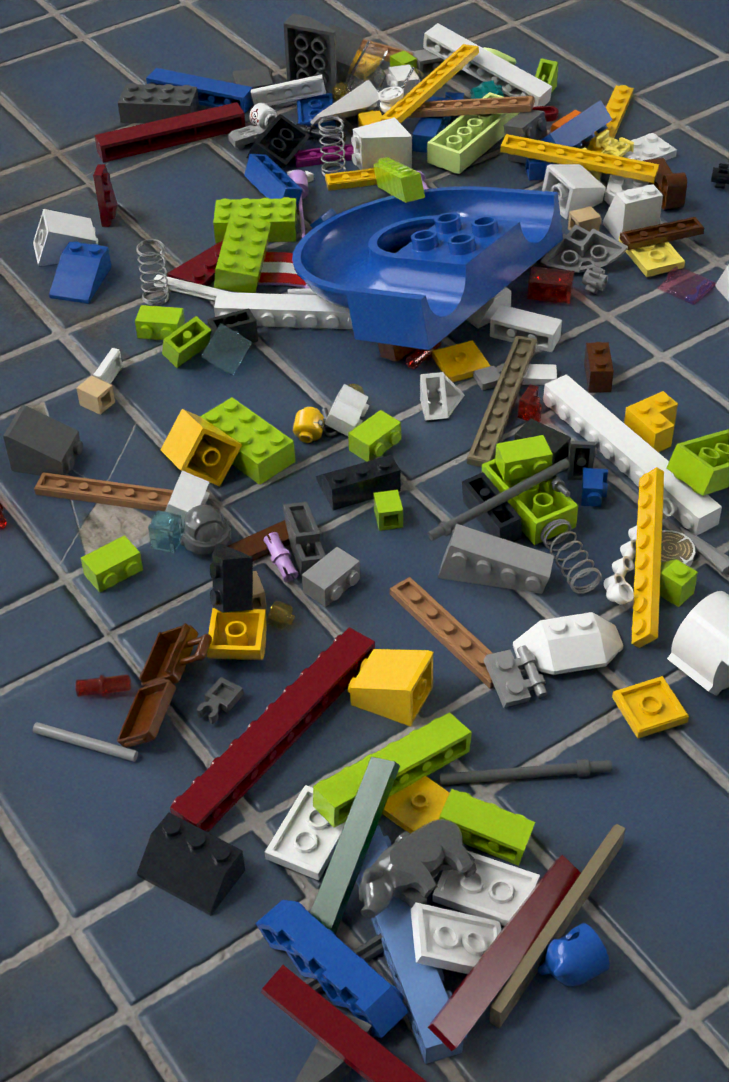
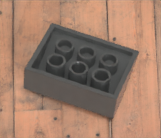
M293 13L283 23L287 82L322 75L326 94L332 93L333 99L337 100L336 31L310 16Z

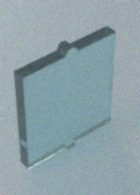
M220 323L201 357L214 364L216 369L220 368L233 376L252 342L239 335L238 331L234 332Z

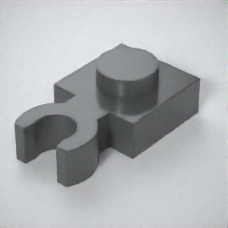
M220 677L205 694L206 702L198 706V717L202 718L205 713L210 712L209 722L214 724L219 719V712L221 710L228 713L244 695L243 688Z

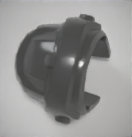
M198 505L190 509L185 515L184 532L181 533L180 543L187 550L196 554L213 553L216 544L227 545L230 541L232 525L226 518L222 517L216 508L210 505Z

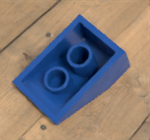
M69 242L61 254L49 297L89 304L112 268L109 248L97 244Z

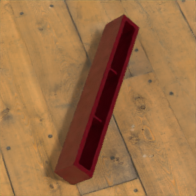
M237 102L94 135L96 148L102 162H109L228 134L233 130L246 127L245 114Z

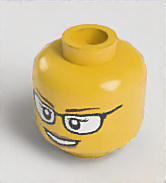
M305 407L296 413L293 425L294 435L304 443H311L320 439L325 423L323 414L314 407Z

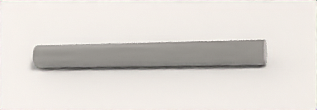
M38 722L33 726V733L133 762L138 757V751Z

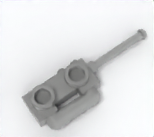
M250 125L233 130L228 134L229 142L236 149H243L246 144H254L266 129H262L259 125Z

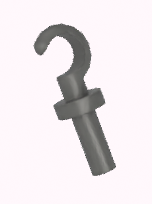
M322 408V413L326 420L329 413L327 408ZM324 424L326 436L333 437L337 434V430L328 433L332 428Z
M558 475L549 478L554 479L552 481V488L556 492H562L566 497L570 496L571 492L565 488V483L560 480Z

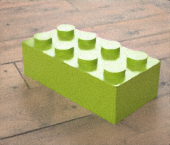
M224 198L216 200L213 220L215 243L224 240L230 215L271 223L269 242H296V198H243L232 200Z
M230 215L215 270L214 288L238 293H256L268 247L271 223Z
M233 397L200 416L242 444L232 465L259 485L295 463L294 441Z
M729 429L678 443L666 469L672 472L677 479L684 481L692 487L695 493L702 496L728 488Z
M495 459L482 464V472H484L500 493L530 478L524 477L504 481L495 463ZM549 479L547 482L543 481L508 500V503L522 519V532L534 545L543 542L541 532L548 523L554 520H567L571 525V529L575 528L577 524L578 505L570 496L566 497L562 492H556L552 488V481L554 479ZM561 524L552 529L547 536V540L566 532L568 525ZM551 526V527L545 532L544 538H545L547 532H548L553 526Z

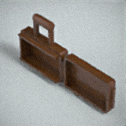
M186 623L158 633L139 678L141 685L144 687L138 690L117 738V742L120 745L129 748L153 741L156 738L176 690L174 684L180 681L186 664L205 659L212 641L210 634L198 637V631ZM198 645L195 655L190 656L193 647Z

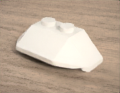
M593 612L540 620L513 642L517 658H520L517 648L526 645L529 652L533 653L536 659L535 666L537 670L552 675L607 666L617 653L623 649V643L616 626Z

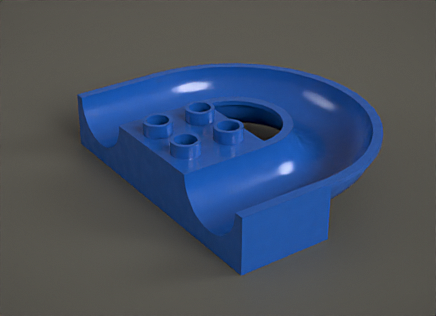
M457 186L424 189L425 198L407 203L394 196L377 199L339 213L309 231L294 249L292 257L294 270L318 296L332 304L349 309L356 340L430 350L563 240L558 192ZM402 248V249L399 250L397 253H391V252H390V251H393V250H395V249Z

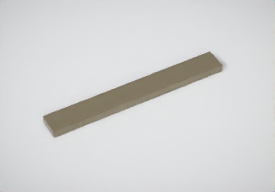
M515 336L467 457V464L482 467L483 463L494 459L496 444L500 443L537 347V339Z
M618 824L612 827L490 1006L489 1020L492 1025L500 1029L537 974L538 967L545 961L548 945L553 939L561 938L623 846L626 828Z

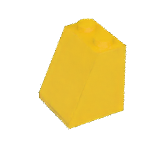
M182 409L161 451L181 471L190 473L220 487L242 444L202 417Z
M373 649L368 659L365 658L362 661L357 677H353L349 683L348 693H350L351 705L411 727L433 688L434 652L429 650Z

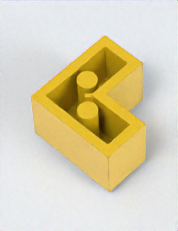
M664 391L626 407L624 424L657 452H661L672 445L678 403Z

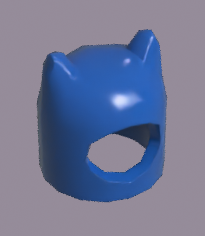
M582 923L574 927L564 937L552 940L547 947L545 961L538 967V972L541 975L551 974L563 985L574 987L584 984L609 970L610 962L600 937L588 924Z

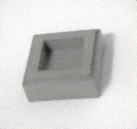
M495 366L473 371V377L482 390L496 387L500 373Z

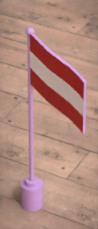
M294 170L288 176L303 189L298 204L303 238L306 234L302 199L306 198L309 193L308 179L304 171ZM266 252L258 285H287L309 288L294 270L293 253Z

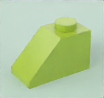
M677 559L661 562L660 596L680 607L694 594L698 572Z

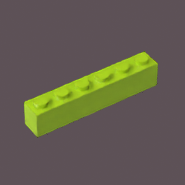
M389 157L378 159V163L373 164L377 185L382 190L405 203L425 198L421 173Z
M450 712L440 718H435L431 723L418 730H413L407 736L389 743L383 749L369 754L359 762L343 768L335 775L319 781L313 786V807L335 828L346 822L371 757L395 761L400 765L389 794L390 797L422 777L433 773L470 752L472 732Z

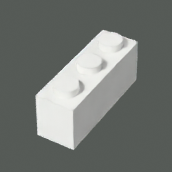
M500 304L491 318L490 337L513 342L515 336L537 339L536 349L552 353L561 338L562 320Z

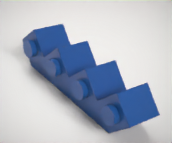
M282 900L255 923L272 949L286 951L302 976L317 979L333 1005L349 1008L354 1017L371 1024L372 1036L382 1038L409 1012L402 1002L404 1000L402 993L370 967L362 957L354 953L337 938L333 931L327 929L312 916L301 903Z

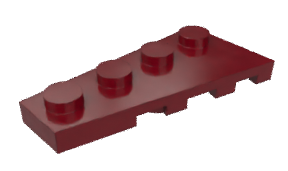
M223 240L168 272L167 277L209 286L215 280V270Z

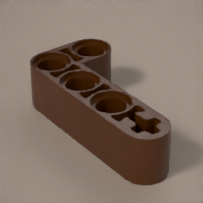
M664 158L643 160L644 162L659 164L654 183L649 182L648 185L654 184L662 193V210L684 207L687 191L686 174L684 172L672 173Z

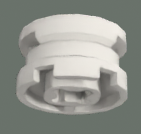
M388 87L379 92L378 98L381 101L380 107L382 112L386 113L404 97V91L401 87Z

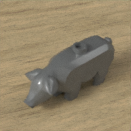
M438 819L425 824L411 834L408 831L400 834L395 843L388 847L375 863L364 871L358 892L360 902L364 903L360 913L366 918H374L388 907L392 897L403 900L411 908L416 902L426 904L428 900L425 897L438 887L434 878L440 870H457L459 873L462 872L466 878L473 875L477 870L474 863L475 859L463 846L460 828L452 821Z

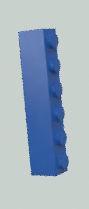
M156 68L146 77L147 84L190 85L197 87L199 105L214 108L237 102L245 114L254 104L251 95L253 87L160 68Z

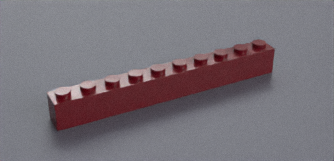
M350 627L342 635H338L333 644L326 651H322L316 661L309 668H305L299 678L292 685H288L282 695L274 703H270L265 712L257 720L252 721L247 730L238 739H234L229 748L220 757L215 758L210 767L201 776L196 777L191 786L182 795L174 799L170 806L171 813L209 832L348 688L353 677L356 678L359 674L362 661L365 658L368 659L373 649H375V641Z

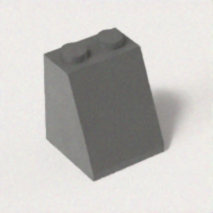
M330 24L329 28L336 31L338 90L343 92L356 65L364 37Z
M21 405L3 435L11 470L14 472L39 476L44 472L67 476L69 471L73 469L77 456L83 450V442L80 441L78 430L25 405Z

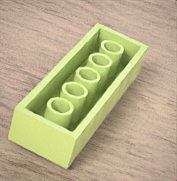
M489 92L483 98H499L503 96ZM519 113L459 116L427 142V163L453 173H462L505 136L504 125Z

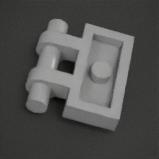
M526 645L517 648L520 658L514 659L510 649L488 654L483 660L503 708L528 702L531 698L529 693L531 690L535 691L538 698L547 695L544 686L546 684L542 674L538 673L535 666L536 659L533 653L529 652ZM520 669L526 670L529 679H523Z

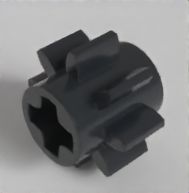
M720 163L718 168L713 167L711 182L716 183L715 188L724 189L725 185L729 184V164Z

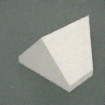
M444 372L421 374L420 401L425 421L447 419L465 395Z

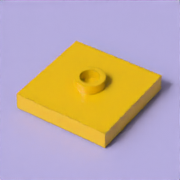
M473 340L432 351L434 361L452 382L473 377V371L490 367V364Z
M663 676L613 691L612 698L637 739L688 723V714Z
M424 776L410 786L388 797L382 814L411 834L425 824L439 819L450 793L427 776Z

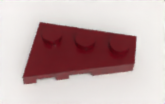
M97 164L93 178L102 227H110L112 219L116 217L118 203L106 164Z

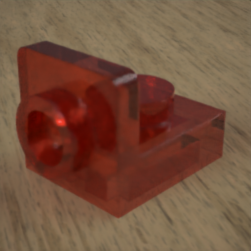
M530 384L520 398L518 418L526 421L530 419L537 422L541 421L542 405L540 404V397H538V386Z

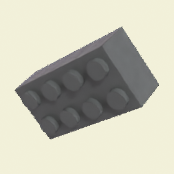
M126 84L118 101L120 122L149 123L197 112L199 109L198 89L190 85Z

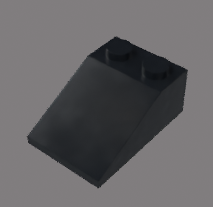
M216 544L212 555V563L210 564V575L213 579L210 601L213 608L223 613L253 610V557L226 545Z

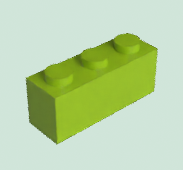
M451 789L439 816V819L452 821L460 828L464 844L517 866L521 862L535 825L534 821L527 819L521 814L511 813L501 809L496 804L484 802L466 792H459Z

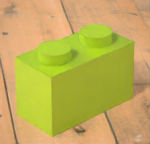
M141 305L135 319L137 338L164 340V338L185 324L183 308Z
M195 316L164 338L162 354L178 368L209 345L211 329Z
M382 410L378 411L348 433L349 451L366 462L375 460L392 446L399 443L402 437L401 422Z
M544 435L496 444L495 463L504 481L530 477L552 466L553 454Z
M125 535L81 557L84 575L99 593L143 570L140 552Z

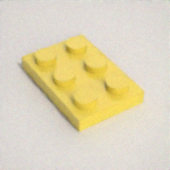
M669 242L626 250L628 256L646 277L682 269L685 265V260Z

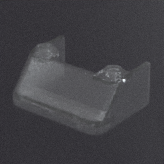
M368 40L346 81L345 91L349 93L367 80L372 83L378 93L385 89L381 87L385 80V72L379 67L388 51ZM412 67L401 87L404 91V96L428 75ZM379 100L377 102L378 107H376L374 110H380L381 114L384 115V112L381 111V101Z

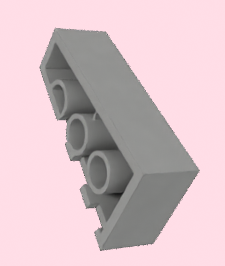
M456 524L443 556L438 578L542 594L550 578L554 555Z

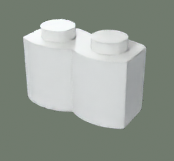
M344 384L324 424L348 436L350 431L362 423L363 420L359 418L360 416L364 417L369 408V405L366 404L368 396Z

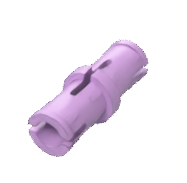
M277 532L269 533L268 535L271 540H269L268 536H265L263 541L272 555L271 561L274 565H277L284 582L293 581L291 574H293L294 578H297L299 574L290 559L291 554L289 550L285 549Z

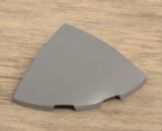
M575 224L567 235L563 234V240L546 254L541 260L540 265L561 272H586L587 269L592 270L594 266L601 268L614 262L626 252L628 246L594 228L589 232Z

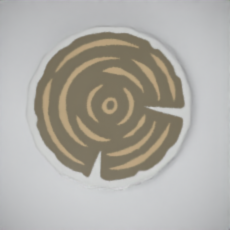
M662 530L661 562L677 559L687 566H691L695 557V545L692 540L683 533L673 530Z

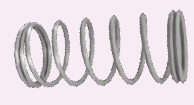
M336 116L324 117L318 122L319 133L323 135L319 141L323 144L320 151L324 153L321 160L325 162L321 166L322 175L325 176L324 171L336 172L342 168L346 172L345 150L343 149L345 146L343 141L344 132L342 131L344 128L343 120ZM329 119H335L341 123L339 127H321L320 124ZM321 130L324 132H339L335 134L325 135L321 133ZM340 132L342 133V138L335 136ZM330 136L340 139L332 144H325L321 141L323 138ZM340 141L343 142V146H342V147L339 146V145H336V144L339 143ZM330 145L341 148L333 153L322 151L323 147ZM343 150V156L337 153ZM331 154L342 157L333 162L323 160L325 155ZM343 159L344 164L342 165L341 163H338V161ZM329 166H340V167H341V168H339V169H337V170H333V171L325 170V168H327V167H329Z
M156 239L143 240L136 247V251L140 255L137 259L141 263L139 271L143 273L140 275L141 281L144 282L141 285L144 291L142 299L151 306L162 305L170 297L167 286L164 244ZM152 244L159 246L161 250L158 253H141L139 247ZM141 256L145 258L161 257L156 262L148 261L143 263L140 261ZM162 259L164 261L163 265L161 263H158ZM157 263L162 266L158 271L143 272L141 270L142 265ZM163 268H164V270H165V273H164V274L161 273V272H159V271H161ZM160 273L163 275L159 280L144 281L142 279L144 274ZM164 277L166 279V283L161 281L162 279H164ZM160 282L164 284L162 288L152 287L147 290L143 288L145 283ZM164 291L166 293L157 300L145 298L148 292ZM167 296V298H166L165 300H163V301H161V302L155 303V301L162 300L163 298H165V297Z
M558 519L548 523L541 532V539L546 548L550 550L551 555H553L552 551H558L554 559H556L557 566L561 568L563 576L567 578L572 591L583 594L593 590L601 581L602 575L598 569L594 568V561L588 559V552L582 550V542L576 541L577 535L571 531L570 523L565 519ZM561 524L568 525L567 532L560 534L552 542L547 541V536L552 529ZM551 526H553V527L547 532V534H546V536H545V538H544L545 532H546ZM570 533L574 534V541L566 543L561 549H552L553 545L564 541ZM576 542L580 544L578 551L571 553L567 558H558L562 550L569 548ZM580 552L586 553L585 560L578 562L571 568L564 567L567 560L575 557ZM558 560H564L562 566L558 563ZM586 561L592 563V568L582 569L573 577H569L573 569L580 567ZM564 569L570 570L568 575L564 573ZM591 571L598 573V577L591 584L582 587L574 586L576 579L588 575Z

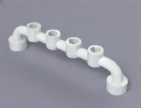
M663 497L662 520L674 513L673 504L665 497ZM637 525L628 531L631 541L620 547L623 558L612 563V569L615 574L604 580L607 599L619 605L626 604L634 598V591L631 585L625 581V576L627 572L634 568L633 559L636 555Z

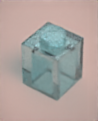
M157 510L148 526L151 548L175 553L180 544L181 533H183L181 515Z

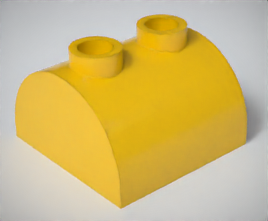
M212 608L208 632L212 637V641L207 652L208 659L263 660L266 647V610L253 609L223 613Z

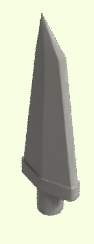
M680 527L682 533L692 540L695 549L718 568L721 573H729V556Z

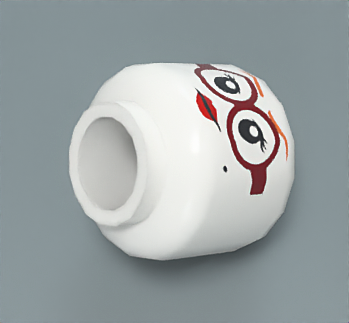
M265 103L256 104L251 109L249 115L250 122L254 126L259 125L262 129H266L277 117L276 111Z

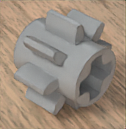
M596 266L592 270L587 269L582 279V284L586 285L585 290L597 294L598 290L603 291L608 282V276L604 275L605 270Z

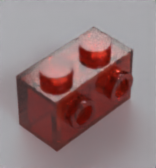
M532 266L528 281L527 299L570 304L575 271Z

